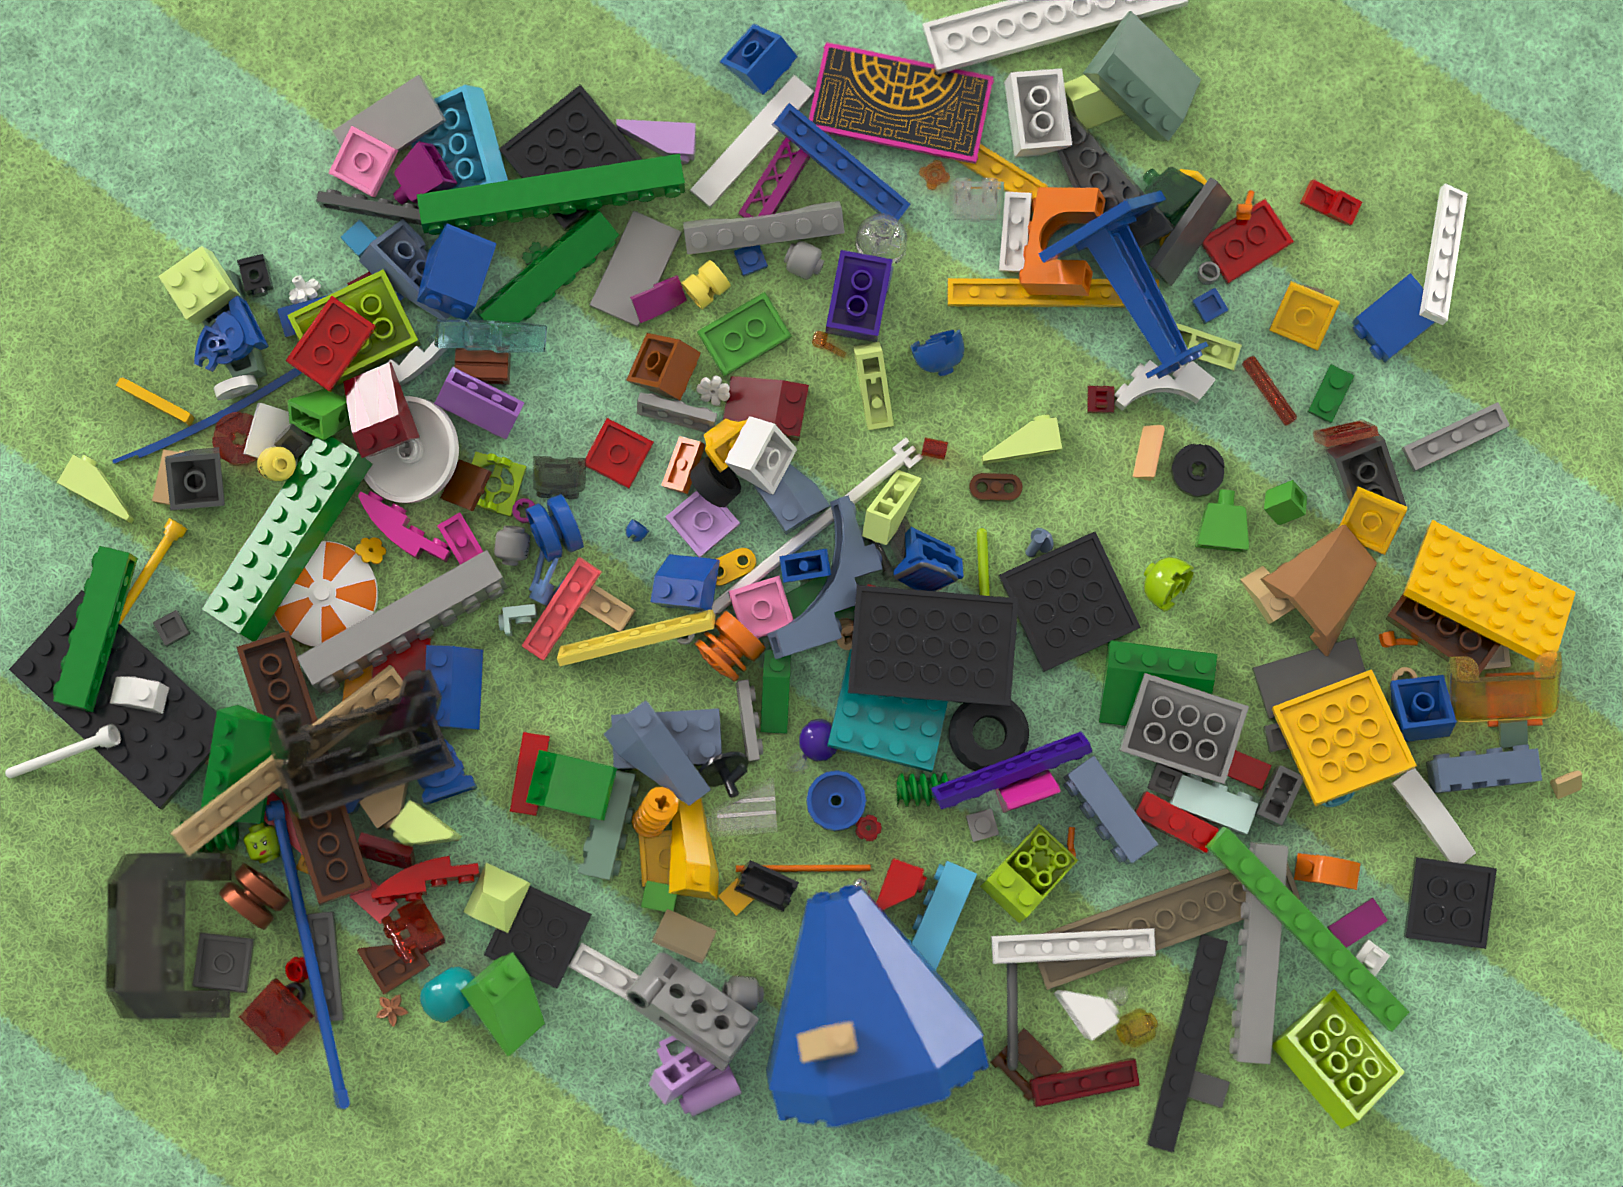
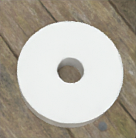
M242 375L220 382L214 386V392L218 400H229L253 392L258 388L254 375Z

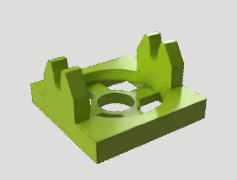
M475 451L472 464L481 468L495 465L490 478L496 477L501 481V488L497 492H490L485 486L484 490L487 492L485 500L479 499L476 507L512 518L513 505L517 501L527 466L514 463L506 457H498L495 454L487 455ZM503 467L511 474L513 486L504 484L501 478ZM501 492L510 494L505 501L498 504L493 503L495 495Z

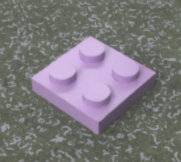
M697 491L665 517L698 557L705 555L740 525V522L727 507H717L709 503Z

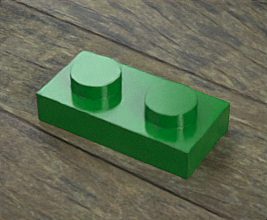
M1330 364L1307 412L1326 422L1332 423L1355 375Z

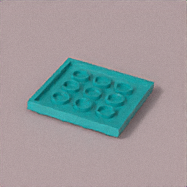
M850 649L827 747L932 772L948 702L848 693L852 650Z

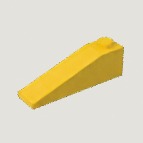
M677 798L678 810L672 818L669 893L714 901L718 900L719 871L702 799L699 798L689 806Z

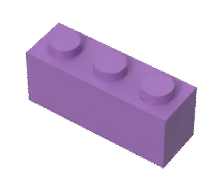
M452 367L434 404L445 411L451 412L472 424L490 431L496 436L507 439L525 402Z

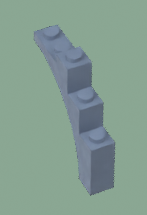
M849 495L830 502L835 525V547L830 568L831 575L827 576L826 582L816 599L800 616L786 626L767 634L775 659L841 639V623L835 617L834 612L855 606L857 585H859L856 583L855 578L883 569L881 565L882 556L880 551L876 549L875 543L867 546L864 545L865 537L862 536L863 530L858 526L855 517L856 507L850 501Z

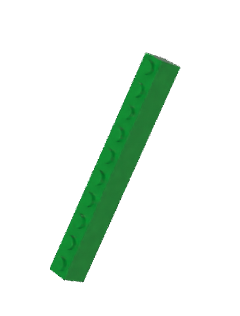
M680 154L417 194L424 234L439 235L446 224L462 230H468L471 226L482 225L490 227L496 225L497 222L503 221L516 223L528 217L541 219L554 213L566 215L586 208L587 210H598L605 205L624 206L628 202L637 200L649 202L656 197L675 198L685 193V180Z

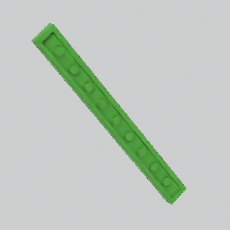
M1223 827L1206 845V848L1388 1031L1393 1032L1409 1011L1228 827Z

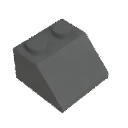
M219 447L192 449L165 457L170 510L225 506Z

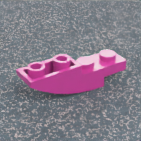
M360 491L358 497L365 511L376 526L395 545L416 559H419L422 552L425 551L447 563L452 554L447 550L448 544L437 538H434L433 541L423 537L425 532L412 525L409 529L406 528L410 519L405 515L407 512L405 509L394 503L389 507L382 503L384 498L371 491H369L368 495Z

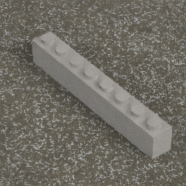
M1250 842V848L1248 849L1285 885L1288 846ZM1243 885V891H1246V902L1241 904V918H1244L1243 929H1240L1238 943L1242 946L1241 956H1238L1236 961V971L1240 975L1239 983H1236L1234 987L1237 1011L1234 1010L1232 1013V1027H1235L1234 1038L1230 1039L1229 1051L1238 1062L1270 1064L1282 923Z

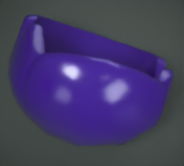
M815 719L808 722L802 728L799 744L806 758L816 762L827 761L836 754L838 749L827 747L832 722L824 719Z

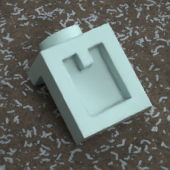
M535 604L502 607L503 614L498 615L500 631H505L506 636H512L511 620H515L516 624L531 623V618H537V607Z

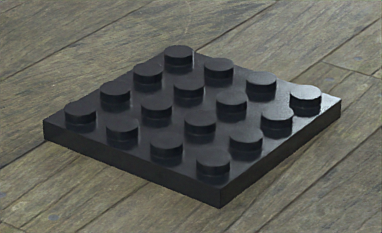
M581 84L499 148L500 153L521 178L642 160L640 155ZM586 208L576 210L572 214L554 213L551 215L566 231L591 210Z
M1096 531L998 575L1009 598H1019L1017 618L1043 672L1141 628Z

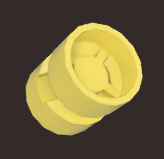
M708 260L698 269V275L691 274L681 282L686 293L702 310L714 301L713 296L715 294L720 296L731 287L728 279L711 260Z

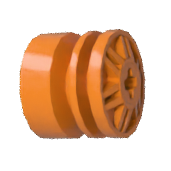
M724 611L715 621L714 625L720 634L716 637L710 632L705 631L703 635L711 644L707 646L698 639L694 645L699 649L702 658L720 675L736 682L739 676L732 667L735 665L742 672H745L747 669L740 659L745 656L749 660L755 661L766 648L741 622L729 612Z

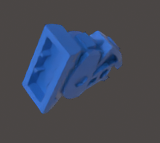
M239 296L229 301L230 311L218 315L215 319L216 322L210 327L204 326L196 345L195 365L202 367L203 361L209 359L205 369L213 372L218 364H229L234 360L242 359L253 348L263 350L269 347L247 301Z
M417 731L416 736L423 738V744L415 746L413 742H410L409 746L416 752L413 765L416 770V779L424 789L422 798L425 805L477 788L472 775H465L463 762L458 759L455 749L447 740L441 736L438 737L427 732ZM422 756L424 757V766H423V767L421 766V758H422Z

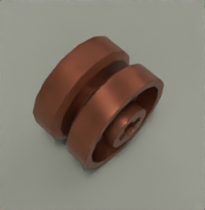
M243 863L235 872V878L244 889L234 882H227L220 890L219 895L244 918L260 929L265 930L274 918L273 914L264 904L275 911H281L289 902V898L268 877Z

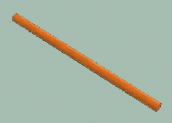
M870 864L763 865L776 872L870 871ZM736 865V872H742L744 865Z

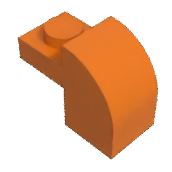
M1298 853L1294 880L1357 890L1361 863L1323 855Z

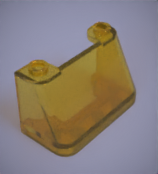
M1546 652L1539 655L1534 662V674L1490 677H1479L1478 665L1470 657H1450L1446 668V680L1456 721L1484 722L1546 719L1552 717L1559 706L1562 672L1561 652Z

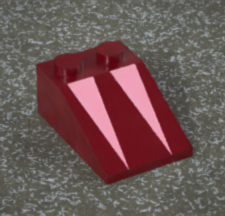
M391 362L343 381L352 435L361 458L378 455L420 438Z

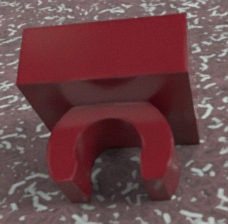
M1087 386V413L1113 414L1114 386Z

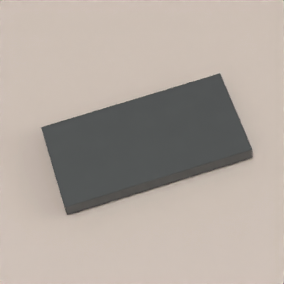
M1213 178L1208 179L1149 263V266L1159 277L1170 286L1174 284L1232 202L1228 193Z
M1355 637L1335 643L1329 656H1325L1317 648L1252 668L1268 719L1275 717L1272 712L1273 706L1366 672Z

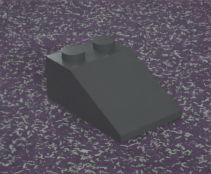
M1373 430L1326 450L1332 470L1348 506L1357 487L1406 506L1385 439L1377 431Z

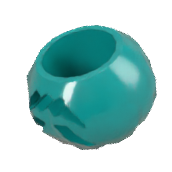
M450 967L428 981L420 992V1003L423 1011L432 1020L445 1023L463 1012L471 1005L460 990L475 978L474 975L462 967Z

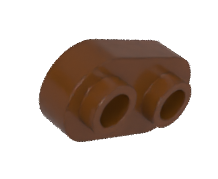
M979 473L971 479L969 484L971 496L979 501L1011 502L1020 496L1023 488L1021 480L1013 474ZM984 483L987 486V490L980 492L977 489V485ZM1011 484L1014 488L1013 492H1005L1004 485Z

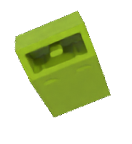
M1039 823L980 887L1018 923H1021L1077 863L1078 859Z

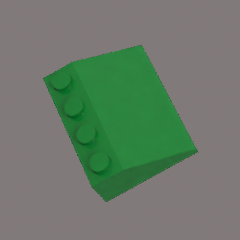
M1110 641L1107 645L1099 723L1127 725L1145 673L1212 694L1218 654Z

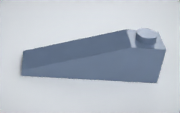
M402 219L371 242L359 259V262L371 274L384 269L396 292L444 322L451 316L450 314L417 302L428 254L424 248L426 244L422 237Z
M789 464L774 494H769L752 484L786 535L830 507L817 485L791 464Z
M647 700L623 716L604 733L621 758L662 787L669 788L677 798L690 806L711 790Z

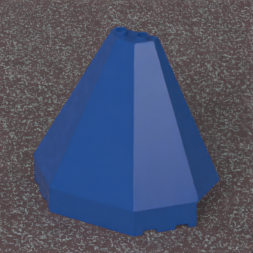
M847 885L840 888L838 892L830 894L829 892H819L813 895V898L807 899L766 1066L769 1090H772L777 1114L781 1121L797 1118L798 1123L815 1125L820 1120L826 1121L828 1127H840L934 1103L948 1098L951 1095L950 1089L954 1086L962 1087L974 1078L973 1072L985 1070L989 1067L982 1039L983 1033L976 1016L861 886ZM852 1022L857 1053L802 1063L798 1034L822 1027Z

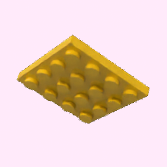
M1372 669L1272 707V712L1304 779L1315 807L1413 770L1417 766Z

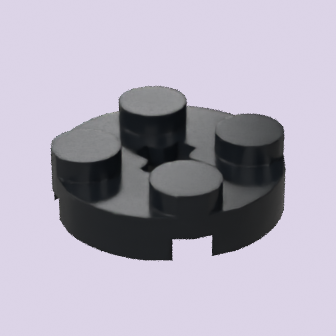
M1190 444L1182 448L1175 456L1171 466L1172 479L1177 488L1192 497L1207 496L1221 485L1224 478L1225 465L1221 454L1212 446ZM1202 464L1204 466L1202 471L1204 476H1194L1192 474V465L1200 466Z

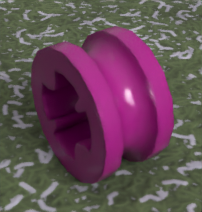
M519 499L513 505V515L517 521L529 523L527 515L526 518H522L518 508L520 505L523 507V504H528V508L535 504L530 499Z

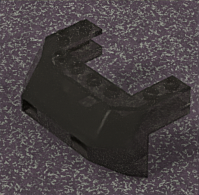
M418 669L408 673L404 677L398 698L380 700L374 706L366 709L364 707L355 708L348 715L342 717L338 715L328 717L323 723L318 725L307 724L299 728L302 717L300 711L293 714L285 712L273 720L269 742L280 784L295 816L303 819L456 766L436 720L442 696L430 669L425 671Z
M136 853L122 855L108 880L106 993L120 1019L230 1018V990H184L186 881H232V853H192L190 856L186 853Z

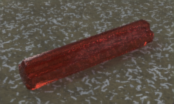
M1255 356L1247 358L1242 363V366L1280 420L1286 426L1297 419V415Z

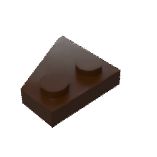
M417 942L357 949L358 954L383 995L431 966Z

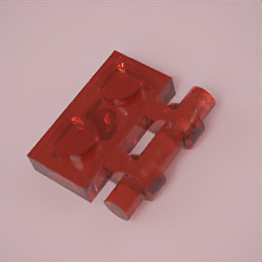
M423 899L412 901L398 908L399 919L393 921L390 916H385L381 920L384 926V934L388 939H391L394 944V952L398 957L402 958L405 964L410 963L414 959L410 952L412 949L417 947L420 954L423 955L446 943L442 932ZM407 929L410 937L403 939L400 933Z

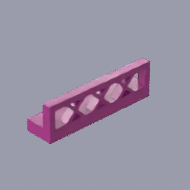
M785 137L738 212V215L743 218L754 217L746 211L752 203L760 201L763 203V209L758 216L776 214L811 157L801 149L791 153L790 140ZM787 147L788 154L782 155V153ZM789 158L791 164L786 172L777 174L775 166L777 161ZM772 169H773L774 175H773V176H769V174L771 173V171H772ZM776 179L777 186L773 193L764 196L762 191L764 182ZM760 191L761 197L755 198L757 193Z

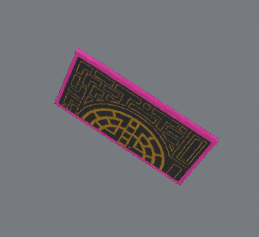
M826 42L809 120L827 134L976 164L994 76L960 69L937 74L934 64Z

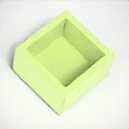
M203 246L158 276L185 319L195 325L200 324L227 305L234 297L240 296L213 252Z

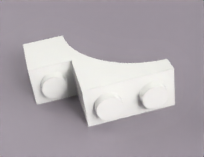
M1149 360L1145 366L1140 363L1131 374L1134 377L1133 381L1128 386L1124 383L1114 396L1118 399L1114 405L1123 411L1126 406L1137 398L1157 392L1178 394L1197 404L1216 379L1193 361L1187 365L1180 366L1181 368L1172 374L1176 378L1175 380L1169 375L1160 379L1156 375L1147 378L1145 374L1158 367Z

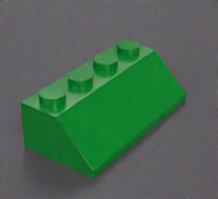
M240 705L217 710L201 809L275 753L280 721ZM267 797L234 822L263 823Z

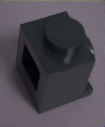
M263 254L237 260L244 290L247 295H252L255 298L267 295L269 290L274 289L268 262ZM259 272L257 279L252 280L250 278L252 273Z

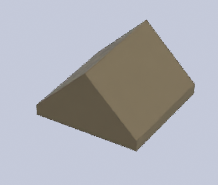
M667 909L652 942L702 964L709 952L717 930Z

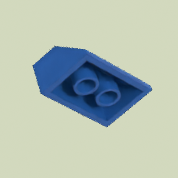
M426 645L422 726L425 728L480 730L482 649Z

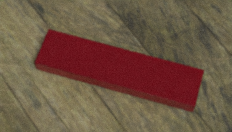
M1135 1058L1029 1079L1033 1105L1035 1107L1140 1086Z

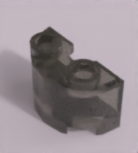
M533 456V489L537 491V497L550 498L553 495L561 494L566 499L579 498V492L584 491L586 485V458L567 457L565 459H555L551 456Z

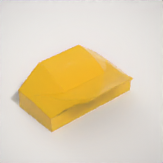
M725 418L704 434L706 441L705 452L719 472L728 467L725 463L728 453L733 448L747 420L737 422Z

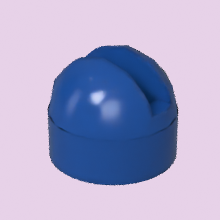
M632 519L626 527L627 538L632 534L635 535L632 540L633 542L641 541L649 532L645 526L635 519Z

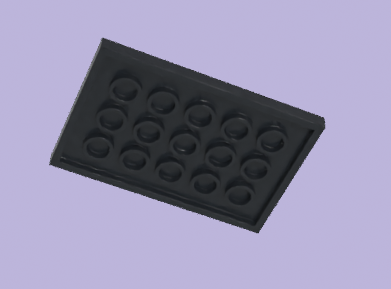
M857 585L848 693L1010 707L1019 598Z

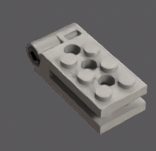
M658 953L626 993L628 1000L635 1006L636 1011L721 1071L727 1068L755 1030L754 1027L759 1021L757 1016L665 953Z

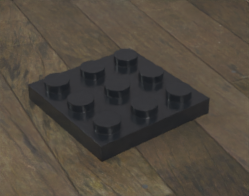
M1414 857L1404 937L1486 949L1497 868Z
M529 886L509 932L507 933L496 928L484 955L495 960L513 953L529 976L558 989L592 914Z

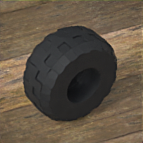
M1012 700L1010 707L962 703L951 718L948 736L951 749L956 758L968 769L977 771L1025 753L1029 741V726L1022 709ZM986 717L999 721L1005 732L1002 745L992 750L980 747L973 737L974 725L977 721Z

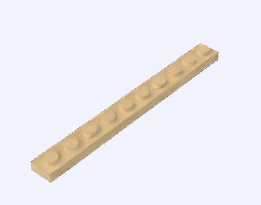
M389 665L173 830L171 834L186 854L190 856L408 687L395 669Z

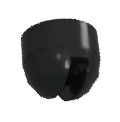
M298 982L286 985L282 991V997L289 1005L299 1004L306 995L305 987ZM298 989L299 993L294 999L291 995Z

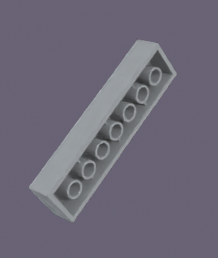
M486 550L303 653L297 659L316 690L320 694L323 692L326 694L337 690L340 687L339 683L348 678L349 680H354L364 673L363 670L371 665L376 667L387 661L386 656L396 651L397 654L404 652L411 647L410 642L415 639H427L434 634L433 630L439 626L447 627L458 620L457 616L467 612L469 614L481 607L480 603L490 598L492 601L499 598L508 587L489 552Z

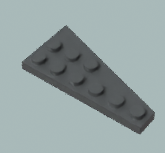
M1068 110L1072 146L1057 150L1072 187L1099 188L1106 200L1103 214L1127 199L1146 195L1078 118ZM1156 206L1137 217V221L1129 225L1140 249L1170 234L1174 229L1172 223Z

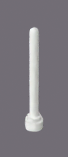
M113 724L104 726L99 729L96 736L10 767L6 770L5 774L8 778H14L97 746L113 747L120 743V733Z

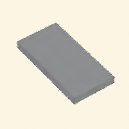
M417 75L334 129L333 132L341 146L351 126L401 151L446 122V119L422 76Z
M633 211L594 294L590 307L635 327H639L640 322L630 297L654 288L653 285L660 282L682 232Z

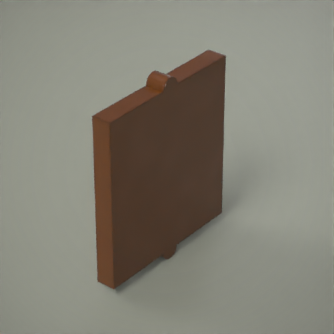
M459 459L455 471L440 499L473 512L481 495L485 493L484 488L492 472Z

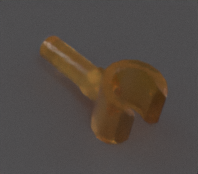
M822 331L814 333L812 339L814 347L830 350L842 358L845 357V351L827 342V333Z

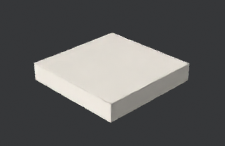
M258 403L243 454L259 458L260 453L265 449L276 447L274 445L276 438L290 425L289 412Z

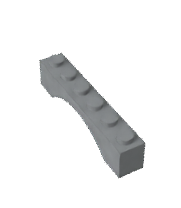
M839 201L813 204L792 211L757 217L702 219L683 222L687 255L845 233L842 207Z

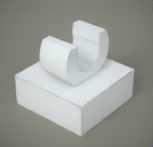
M1367 939L1355 957L1376 976L1390 955Z

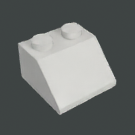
M749 416L733 448L729 451L725 463L738 476L769 494H774L797 448L775 424Z

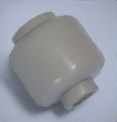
M799 241L796 245L792 243L784 258V262L787 263V271L803 279H810L813 274L819 275L825 261L821 260V249L804 241Z
M506 525L496 533L494 554L496 557L503 559L502 564L517 566L518 561L528 558L530 536L524 532L525 528Z
M732 976L728 982L724 983L722 993L749 1012L754 1011L758 1003L763 1001L764 989L762 986H759L757 979L752 976Z

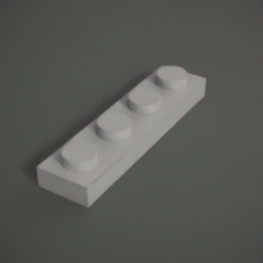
M1497 402L1404 446L1402 451L1413 472L1509 427L1510 424Z

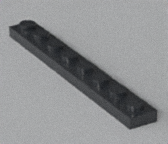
M1204 934L1200 935L1146 1143L1148 1146L1174 1153L1228 941Z

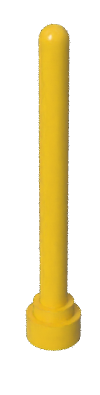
M169 518L164 526L166 529L163 532L165 536L129 590L119 621L120 624L174 540L177 541L179 537L183 538L188 530L175 520Z

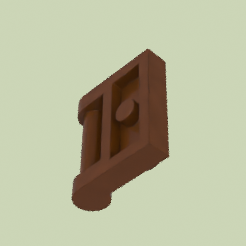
M1025 1028L1018 1033V1061L1035 1078L1056 1074L1063 1067ZM1006 1045L990 1063L995 1068L999 1067L1024 1093L1023 1097L1030 1101L1032 1099L1030 1083L1017 1070L1012 1071L1007 1067Z

